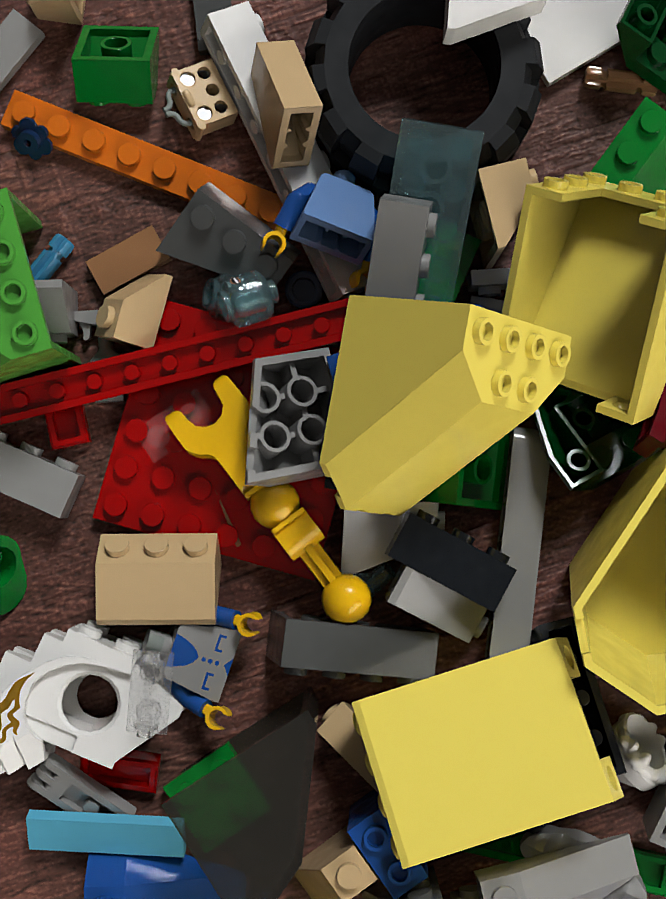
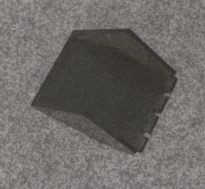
M311 686L227 740L237 752L236 756L162 803V807L221 899H278L302 864L319 698ZM216 747L200 759L196 760L195 762L184 768L181 772L187 770L189 767H191L192 765L200 761L202 758L216 750L218 747Z

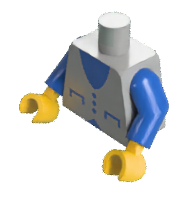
M218 606L216 625H171L169 634L149 628L146 632L142 651L161 656L157 669L163 676V685L183 707L201 718L205 717V722L210 729H225L215 721V715L218 711H221L226 716H232V712L228 707L212 706V701L219 703L241 635L252 637L260 634L259 631L250 630L247 625L249 618L255 620L263 619L259 612H249L241 615V612L238 610Z

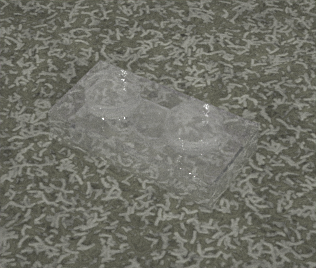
M196 388L190 392L195 398L196 404H186L180 409V412L195 426L207 427L213 424L210 419L211 409ZM173 404L145 422L149 430L147 437L140 441V443L154 463L170 453V451L164 448L170 441V428L165 421V417L175 411Z

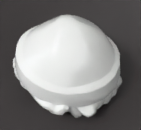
M634 712L622 714L612 726L627 773L617 775L619 782L641 791H648L659 784L665 785L666 752L664 744L666 738L656 734L657 725L653 722H648L643 715Z

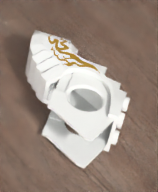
M88 620L87 624L79 623L75 627L69 628L67 633L53 629L51 632L44 633L36 652L16 646L13 651H5L0 662V774L6 772L10 775L25 764L28 770L46 760L49 754L54 753L55 746L113 769L115 762L177 720L181 712L186 708L163 685V676L158 671L157 666L146 657L148 652L142 651V640L124 634L122 639L108 634L110 629L108 626L97 625L96 621ZM88 675L102 677L115 690L118 705L116 712L110 716L103 718L92 717L80 707L77 698L78 687Z

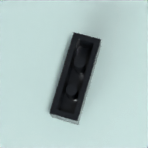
M421 509L418 510L416 515L406 512L385 554L495 612L517 569L507 565L510 557L490 546L486 553L472 546L475 538L457 528H454L451 534L437 527L440 519Z

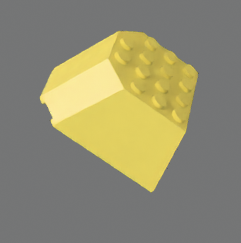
M665 448L664 450H659L632 469L569 564L571 606L583 666L657 716L666 714Z

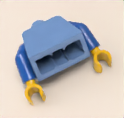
M338 170L334 175L328 173L321 174L316 184L308 182L286 197L274 221L277 226L274 231L268 232L263 237L260 250H263L268 240H276L279 243L280 249L274 258L279 257L286 247L284 236L287 231H290V239L358 266L363 261L361 269L354 271L349 277L351 288H356L359 285L361 274L368 279L378 213L374 207V195L370 190L355 185L356 177L349 170Z

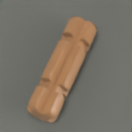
M588 66L584 73L583 85L588 89L599 90L600 87H603L605 91L633 95L639 92L641 96L654 97L658 91L656 87L633 71L611 68L603 71L602 67Z

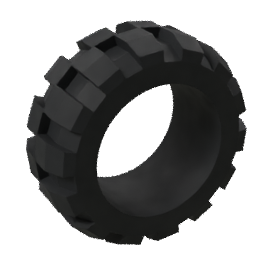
M327 0V11L323 17L313 22L305 46V66L323 104L316 141L323 143L329 152V160L339 170H349L355 177L369 184L372 193L381 196L385 193L415 196L422 200L434 202L449 200L451 193L465 188L469 190L478 169L505 163L508 159L513 158L533 123L542 96L539 92V82L544 68L540 42L535 37H530L528 32V26L531 22L530 17L463 40L474 51L484 67L489 84V106L472 124L454 134L435 139H415L391 132L373 120L358 102L351 86L350 75L357 59L366 47L389 31L416 25L430 26L443 30L445 0Z

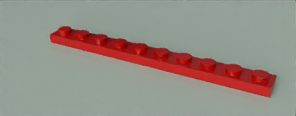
M349 298L1 384L0 425L253 363V360L256 358L294 353L341 341Z

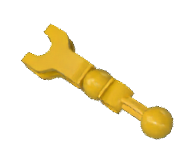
M221 375L213 383L215 393L223 405L222 415L215 424L207 427L195 426L178 410L168 414L165 417V421L187 453L201 459L216 460L247 501L250 500V510L254 519L262 526L272 529V534L293 561L299 557L303 560L324 588L321 600L326 615L333 621L343 624H353L361 620L368 613L372 603L371 591L367 583L360 577L353 574H342L319 542L325 536L303 507L300 508V499L296 489L289 483L272 487L245 485L250 405L230 378L226 375Z

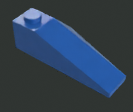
M89 853L84 882V899H247V872L210 859H199L185 854L184 858Z

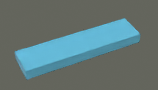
M29 809L26 817L30 850L184 858L186 852L185 817Z

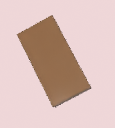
M151 225L86 261V264L103 295L107 297L172 260L169 255L156 251L161 244V240Z

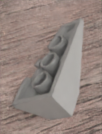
M623 833L475 870L474 874L480 899H602L639 875V870L629 833Z

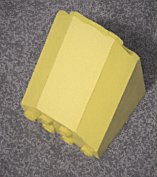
M349 295L319 461L325 477L332 478L337 489L335 498L340 509L401 516L529 418L565 377L566 366L571 357L570 344L572 337L473 304Z

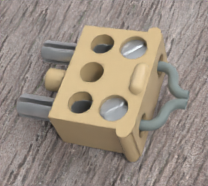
M212 58L180 70L172 68L167 82V105L163 107V112L167 118L173 117L180 125L188 127L193 139L196 141H200L203 135L234 124L239 111ZM172 98L178 110L180 111L183 119L178 113L170 111L173 106Z

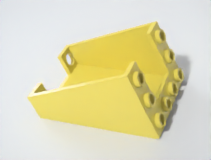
M583 172V176L564 174L563 179L546 176L543 182L526 184L502 314L571 336V357L566 366L565 377L560 382V385L605 400L597 404L595 412L634 425L653 416L666 384V190H656L655 194L644 192L643 184L632 181H619V185L606 182V175L595 172Z
M567 637L551 638L352 702L354 710L353 724L357 733L362 736L367 752L365 754L366 767L375 778L379 791L378 806L382 815L388 820L392 833L390 839L391 848L395 857L400 860L402 869L593 809L624 797L610 756L599 758L572 679L580 677L581 674Z

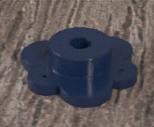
M22 118L19 125H15L11 129L13 137L16 138L14 140V147L20 154H29L32 159L39 160L42 155H48L52 152L53 143L47 138V128L42 125L37 126L32 118Z

